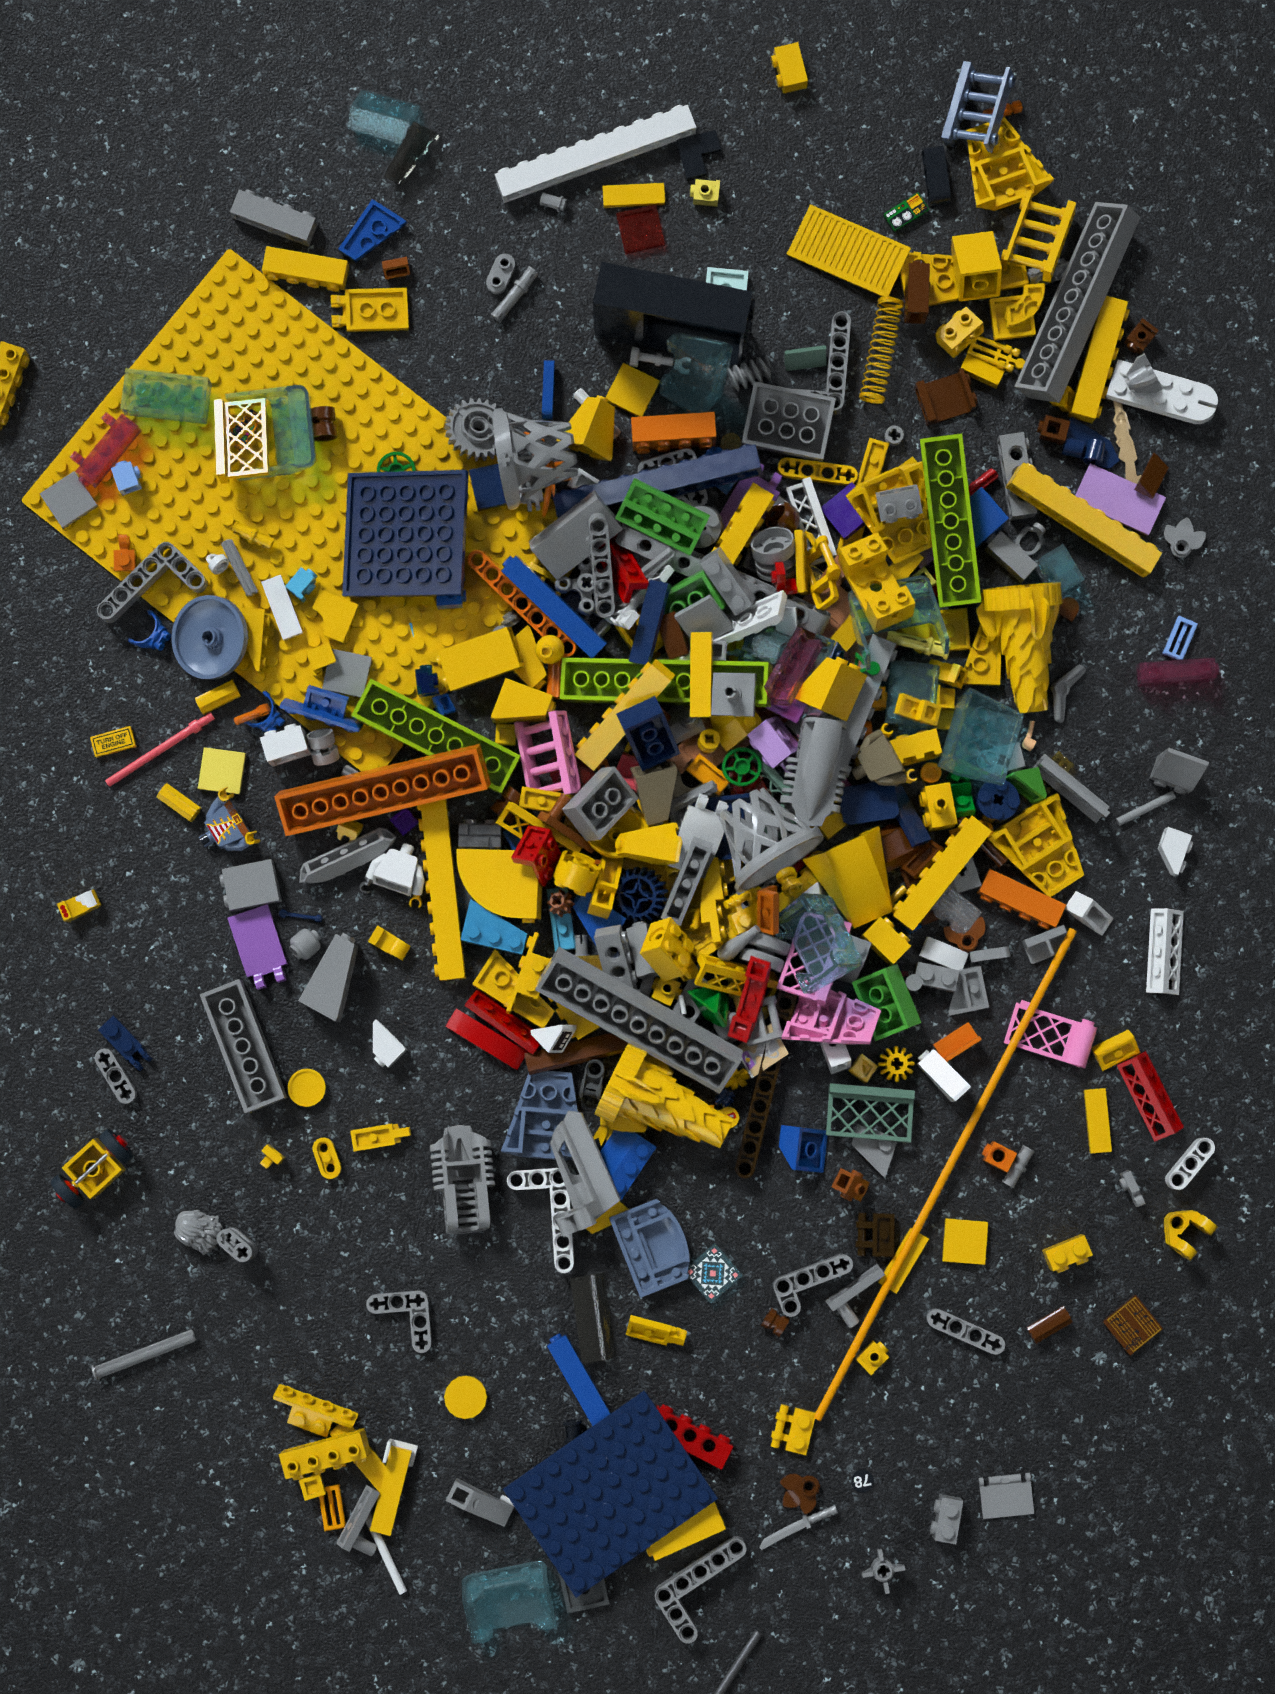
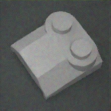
M671 705V708L666 711L671 716L668 725L676 744L706 730L701 718L690 717V705Z

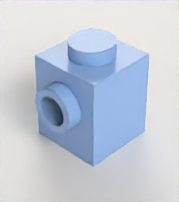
M120 461L115 464V467L111 468L116 485L122 496L142 489L139 478H142L138 466L134 467L131 461Z

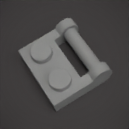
M776 996L765 997L762 1007H768L773 1032L769 1034L767 1032L761 1007L747 1046L751 1047L782 1039L784 1031L781 1030L776 1009Z

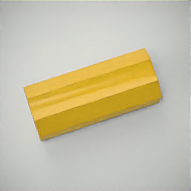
M231 680L196 697L195 700L204 715L241 697L234 681Z
M168 783L157 794L159 800L190 822L196 818L201 810L200 806Z

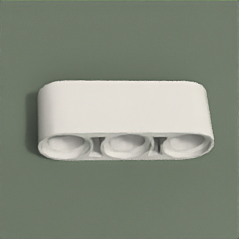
M1198 1138L1190 1145L1165 1177V1182L1169 1188L1181 1190L1188 1185L1214 1153L1215 1145L1213 1141L1209 1138ZM1203 1141L1208 1145V1150L1205 1153H1201L1199 1150V1145ZM1188 1158H1192L1195 1162L1194 1167L1190 1170L1185 1165ZM1175 1174L1181 1177V1183L1178 1186L1172 1183V1177Z

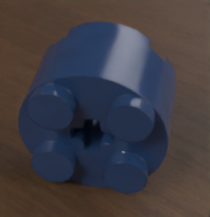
M1005 779L990 780L976 794L975 811L980 819L988 823L1003 824L1017 811L1020 804L1017 789ZM994 799H996V800L999 799V800H1000V804H998V803H997V804H994V803H993Z

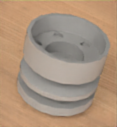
M771 527L759 531L753 536L751 549L757 575L762 580L771 582V571H775V562L784 563L786 578H790L796 573L795 541L793 533L789 529Z

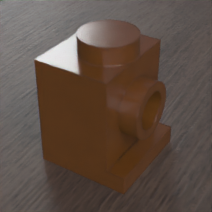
M1142 318L1124 343L1127 344L1126 346L1131 352L1141 355L1159 330ZM1138 334H1140L1141 336H1143L1144 339H1140V338L1138 337Z
M1046 415L1043 421H1039L1036 432L1040 433L1039 439L1062 446L1066 440L1070 421ZM1048 429H1054L1055 434L1049 433Z

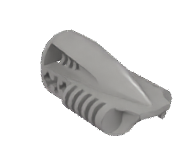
M818 717L804 718L801 724L796 758H787V762L794 765H786V770L793 773H785L784 777L792 779V781H783V785L790 788H782V792L789 794V796L781 795L780 803L808 826L817 825L820 827L827 816L833 813L840 814L841 806L834 803H842V798L835 797V795L843 796L844 791L836 788H844L845 784L838 782V780L845 781L846 776L839 773H847V768L840 766L847 724Z
M456 1125L444 1129L443 1137L435 1144L430 1145L431 1153H439L431 1155V1160L440 1162H434L431 1165L432 1168H440L433 1170L432 1175L441 1176L433 1178V1183H442V1185H436L433 1188L434 1191H442L447 1234L474 1233L490 1228L487 1187L495 1186V1181H486L494 1178V1173L486 1172L493 1171L494 1169L492 1165H485L493 1163V1159L484 1158L491 1156L492 1150L483 1149L491 1148V1140L474 1133L471 1126Z

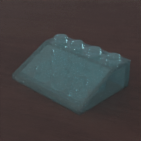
M969 688L958 698L938 767L957 776L1001 786L1004 785L1024 714Z

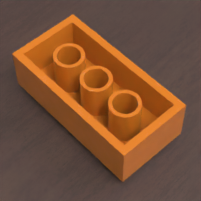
M715 412L631 417L633 452L637 451L638 454H647L650 450H658L660 453L670 452V449L699 447L700 450H708L716 444Z

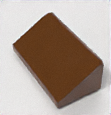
M1152 454L1134 489L1151 499L1154 498L1169 468L1157 454Z

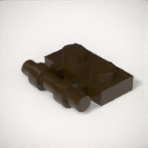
M858 1213V1221H856L858 1239L855 1241L857 1256H866V1248H872V1256L894 1257L895 1214L873 1213L872 1222L866 1221V1213ZM866 1228H872V1241H866Z

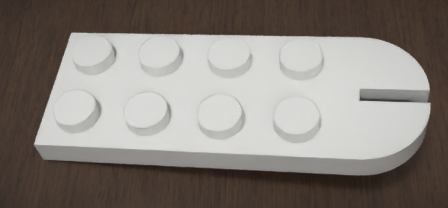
M1118 359L1105 399L1192 424H1202L1213 418L1218 404V397L1210 386L1153 369L1163 389L1157 393H1136L1134 389L1130 391L1125 382V379L1128 378L1126 374L1133 363Z
M784 590L754 602L752 606L736 616L733 612L726 614L733 624V629L715 638L713 641H727V644L734 641H740L752 633H759L766 627L779 624L783 620L787 595ZM684 631V634H685L686 639H687V641H688V643H689V646H690V645H691V639L688 637V635H687V634L685 633V631Z

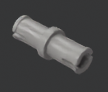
M1022 1145L1020 1152L1002 1182L1014 1188L1022 1172L1026 1171L1025 1167L1035 1151Z

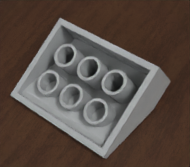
M754 381L741 446L756 444L758 450L823 462L836 398Z

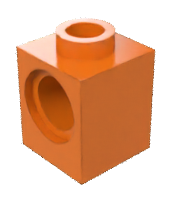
M992 1141L991 1144H986L982 1155H984L983 1161L1004 1172H1008L1017 1153ZM995 1150H1000L1003 1153V1159L999 1162L993 1159V1152Z

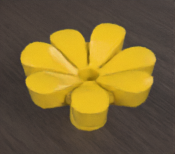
M736 1069L725 1087L731 1086V1089L735 1090L738 1088V1085L741 1087L746 1086L747 1082L745 1080L750 1078L749 1073L746 1069L739 1071Z

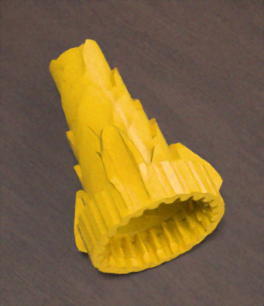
M1061 582L983 589L981 593L982 603L977 607L976 614L988 642L994 641L996 637L1000 636L1002 655H1005L1007 679H1010L1014 702L1019 709V713L1048 710L1047 690L1049 686L1048 664L1051 663L1050 644L1053 642L1052 631L1059 614L1060 604H1062Z
M630 1043L627 1044L594 1113L605 1119L612 1130L645 1133L647 1127L650 1126L660 1132L664 1129L676 1136H686L698 1143L702 1140L718 1148L724 1142L734 1118L710 1107L703 1100L695 1096L692 1090L676 1083L677 1079L672 1077L674 1071L669 1065Z

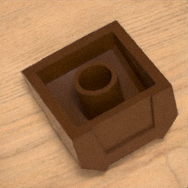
M898 821L880 829L887 873L905 864L923 846L921 844L912 847Z

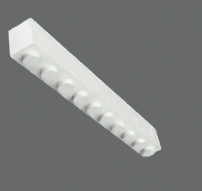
M677 105L666 113L658 112L652 115V118L646 120L638 119L630 126H619L613 132L607 134L599 133L591 140H580L574 146L558 148L549 155L547 153L541 154L535 160L522 161L516 167L510 169L509 167L502 168L495 174V180L503 202L506 203L673 143L678 139L695 135L696 125L688 105Z

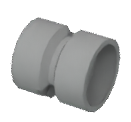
M317 729L306 735L309 748L313 749L311 756L314 765H328L340 758L338 748L334 745L333 729Z

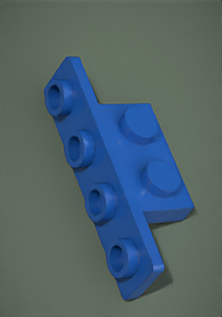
M312 685L307 687L304 703L284 698L279 707L289 714L297 713L304 715L306 719L320 720L328 726H339L351 733L360 732L364 726L363 723L345 716L349 697Z

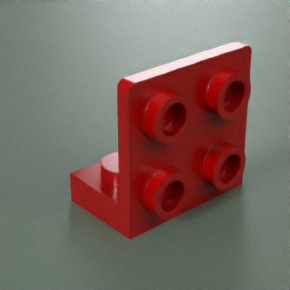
M528 825L511 858L513 863L532 866L540 886L545 887L548 880L552 878L553 871L561 857V852L551 829Z

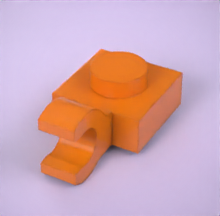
M127 534L119 535L120 550H113L114 571H133L136 568V550H130V538Z

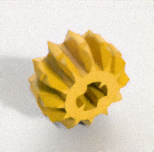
M894 1046L893 1053L889 1048L885 1049L888 1057L884 1054L880 1055V1058L885 1060V1062L878 1063V1066H885V1069L881 1070L880 1073L885 1074L889 1072L887 1080H890L893 1074L895 1082H899V1074L903 1080H906L907 1076L904 1071L912 1074L913 1071L907 1068V1066L915 1064L913 1061H907V1059L912 1057V1054L904 1056L906 1048H902L900 1053H898V1046ZM894 1058H897L898 1062L902 1063L898 1067L899 1070H895V1066H891V1061H895Z

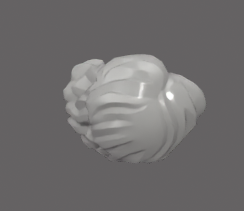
M200 1210L182 1211L177 1216L174 1235L185 1246H191L204 1255L215 1249V1245L218 1244L215 1238H217L223 1226L219 1223V1216H209L200 1212Z

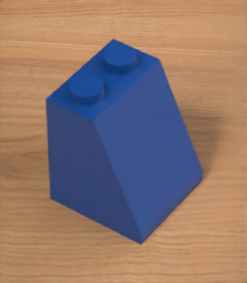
M980 487L970 496L975 549H978L991 535L996 534L1002 529L1009 519L983 487Z

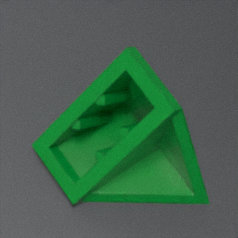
M705 987L687 991L707 1021L722 1028L727 1027L730 999L727 993Z

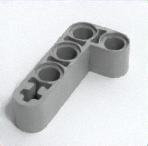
M838 1254L776 1278L773 1288L783 1313L789 1317L796 1316L801 1309L796 1292L849 1273L853 1268L852 1259L846 1254ZM841 1258L848 1261L846 1269L842 1267L834 1268L837 1272L833 1274V1268L829 1262L833 1261V1265H837L840 1263L839 1259ZM822 1265L827 1266L829 1270L825 1277H819L817 1274V1269ZM801 1273H806L809 1276L808 1282L804 1285L797 1282V1277ZM783 1280L789 1283L788 1290L785 1292L778 1291V1283ZM794 1301L796 1303L795 1311L787 1312L785 1310L786 1302Z

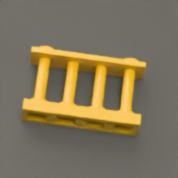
M1028 190L1026 198L1022 197L1019 206L1021 212L1007 250L1003 249L1000 261L1003 262L1004 271H1007L1010 262L1040 269V272H1043V281L1051 283L1075 215L1076 202L1068 200L1066 208L1062 207V209L1032 202L1033 191ZM1029 210L1059 217L1061 222L1060 225L1051 226L1026 219ZM1026 227L1052 234L1055 239L1053 243L1047 244L1021 237L1020 233L1022 228ZM1016 244L1047 252L1046 254L1049 256L1047 260L1039 261L1013 253Z

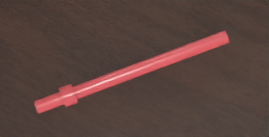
M209 712L199 720H193L189 723L188 727L105 780L107 785L111 787L192 733H198L202 730L203 726L213 721L215 717Z

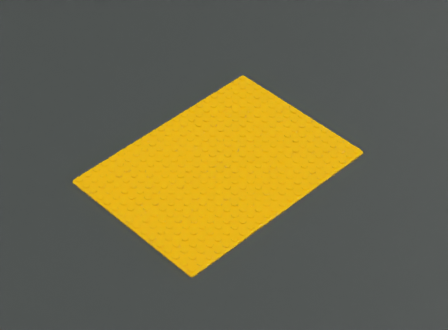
M228 249L22 498L23 504L120 581H123L132 571H114L113 550H120L119 535L127 534L129 536L130 550H136V567L162 542L173 544L205 576L208 582L205 591L196 593L169 568L141 596L173 623L180 610L189 601L204 595L226 598L234 603L239 610L240 607L265 609L268 613L267 615H270V627L266 628L269 644L268 648L264 649V656L267 657L266 669H263L262 674H259L246 649L242 661L234 671L260 692L267 691L279 707L284 698L304 703L309 685L322 689L327 666L322 668L323 671L315 674L306 651L329 642L332 649L372 657L367 684L371 678L433 710L432 698L445 694L449 690L443 680V676H445L443 668H440L437 663V651L492 632L495 627L502 625L501 622L504 620L502 616L514 610L470 567L467 560L468 555L475 550L484 551L502 569L504 568L502 564L510 556L514 558L518 555L528 564L535 556L530 548L529 541L558 519L554 501L551 499L545 518H542L543 502H539L540 511H536L535 503H531L532 512H528L527 504L523 503L519 504L514 510H510L505 505L478 511L469 475L464 589H466L467 602H463V608L438 609L436 596L343 597L348 473L377 472L379 461L390 452L407 454L413 460L416 471H469L470 469L498 464L497 457L494 456V459H491L487 456L486 461L479 457L476 462L473 456L469 460H467V454L459 456L460 450L453 451L454 444L448 445L449 438L445 437L447 430H444L447 417L273 281L267 279L264 274L231 249ZM265 398L269 475L230 479V483L221 484L216 474L214 400L222 399L226 403ZM261 405L253 406L251 409L259 413ZM319 406L335 408L336 420L333 424L337 426L338 437L336 439L323 442L311 440L310 427L312 424L309 423V409ZM239 408L230 409V415L236 418L242 410ZM262 426L259 427L255 434H257L262 429ZM257 440L250 449L257 453L263 447V444ZM234 447L231 448V452L235 455L240 452ZM247 451L240 459L247 464L254 455ZM393 456L387 458L381 467H389L393 463ZM397 456L398 463L403 466L410 464L406 458ZM258 459L251 467L254 470L263 469V462ZM120 461H131L134 467L138 466L142 478H139L142 489L122 496L116 485L111 468L115 467V464ZM237 461L232 467V472H239L244 466ZM75 471L98 507L63 529L40 493ZM239 521L248 527L257 528L262 534L274 538L275 540L270 551L254 543L250 544L247 542L248 540L231 533L235 522ZM227 539L233 540L258 590L251 597L246 596L230 562L227 569L220 574H213L208 568L209 564L206 561L208 555L224 554L226 556L221 543ZM166 549L163 552V557L171 556L172 549ZM480 554L474 557V563L477 566L483 563V557ZM540 562L539 566L542 567V568H544V569H547V568L543 565V563ZM181 563L177 568L178 572L185 571L187 564ZM151 564L148 567V572L156 571L157 564ZM301 567L304 570L309 568L318 577L315 579L316 587L309 595L305 594L306 601L303 603L287 590L303 634L284 641L261 582L281 575L286 586ZM494 568L491 569L488 574L491 580L497 579L498 571ZM142 578L135 579L133 586H141ZM195 578L192 581V586H199L202 578ZM510 583L504 585V593L510 595L513 592V586ZM320 589L359 604L344 644L324 636V620L318 612L312 609ZM409 623H412L413 625V634ZM344 695L349 697L345 716L352 718L351 715L360 698ZM297 713L289 714L311 732L322 728L333 729L334 745L337 746L339 754L361 772L389 765L404 746V744L365 724L360 732L351 733L339 726H328L320 720L306 719L304 715Z

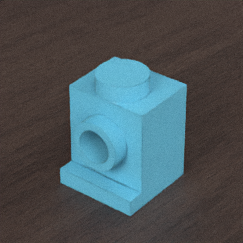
M301 567L285 587L304 603L306 601L305 594L309 595L316 587L315 579L318 576L309 568L304 570Z

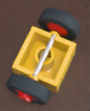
M106 1129L100 1135L101 1141L98 1138H93L62 1167L73 1180L72 1182L60 1174L56 1175L50 1182L53 1189L57 1192V1197L74 1209H77L84 1202L83 1196L77 1189L78 1187L89 1199L96 1198L126 1170L118 1160L127 1163L133 1157L132 1151L127 1146V1141L110 1129Z

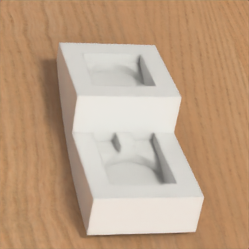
M926 937L919 956L947 968L960 970L963 969L969 953L931 937Z

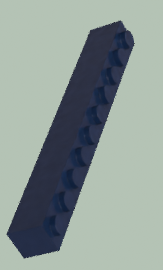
M746 444L739 449H726L718 454H706L698 459H686L678 464H666L654 470H641L638 474L621 475L617 479L601 480L597 484H585L573 490H561L554 495L553 499L557 518L561 517L594 490L609 509L615 512L619 511L634 478L672 497L761 476L763 473L756 444Z

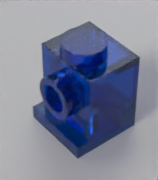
M432 665L419 666L420 669H415L418 696L440 695L439 688H435L436 685H439L438 675L433 673Z

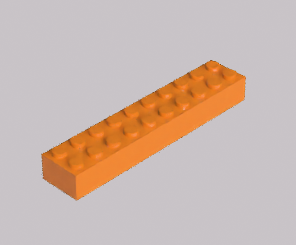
M476 744L281 790L274 797L285 835L290 836L487 790L491 782L481 745Z

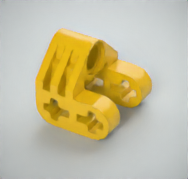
M1197 1211L1170 1212L1164 1218L1165 1243L1185 1259L1192 1260L1197 1251L1186 1241L1177 1237V1235L1183 1233L1188 1227L1189 1221L1200 1231L1210 1236L1218 1226ZM1174 1217H1178L1180 1220V1224L1176 1228H1173L1171 1224Z

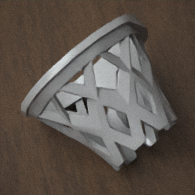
M501 408L494 409L493 426L497 462L505 500L510 510L516 509L519 504L539 490L578 475V468H570L577 463V455L564 451L565 448L575 443L573 434L565 432L572 429L570 422L530 420L505 412ZM522 425L531 433L527 435L513 428V426ZM550 436L561 441L553 446L541 439ZM527 449L534 454V457L527 463L518 459V453ZM554 458L564 461L556 468L545 467ZM532 476L538 477L532 487L522 488Z
M761 788L760 791L757 789L749 793L750 803L740 798L732 803L733 813L726 809L720 813L719 820L726 834L732 857L736 882L734 887L738 892L750 890L774 878L781 869L791 867L809 853L815 852L817 850L816 847L824 839L817 825L814 828H810L782 807L765 788ZM741 808L744 810L745 820L741 818ZM790 820L797 822L800 826L793 824ZM778 829L781 831V841H778ZM787 831H791L793 835L787 837ZM761 845L770 847L760 854ZM741 861L745 864V866L742 869Z

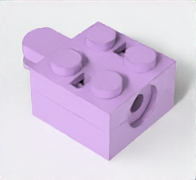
M778 716L766 719L747 735L750 739L749 743L755 750L760 751L763 755L762 759L767 766L772 768L781 766L786 773H793L786 770V765H794L788 763L787 758H795L798 741Z

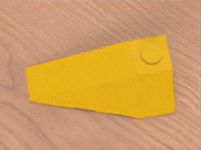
M756 712L755 717L712 716L710 718L713 729L720 735V744L726 753L748 739L747 735L763 722Z

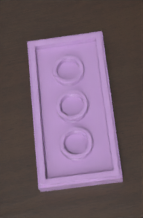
M1091 463L1075 494L1076 497L1088 501V505L1102 510L1111 520L1119 521L1122 525L1147 536L1150 534L1166 497L1158 493L1151 499L1134 490L1137 484Z

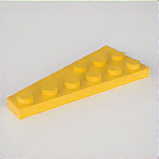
M909 252L900 271L904 296L905 274L908 264L915 260H921L925 263H930L929 306L959 300L951 255ZM1000 261L1002 266L1000 291L1024 287V285L1029 284L1025 265L1010 262L1007 271H1004L1003 262Z

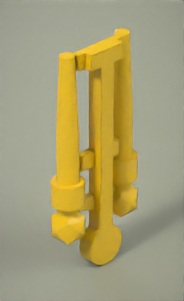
M981 336L977 337L970 344L967 352L974 357L996 365L997 368L1002 370L1004 368L1010 373L1013 372L1014 366L1016 369L1022 370L1025 364L1022 358H1012V356L1018 357L1020 355V349H1013L1010 345H1003ZM979 340L998 348L997 352L976 344V341ZM973 349L991 355L994 357V359L983 354L974 352ZM1001 350H1003L1004 353H1007L1009 355L1006 356L1001 354Z

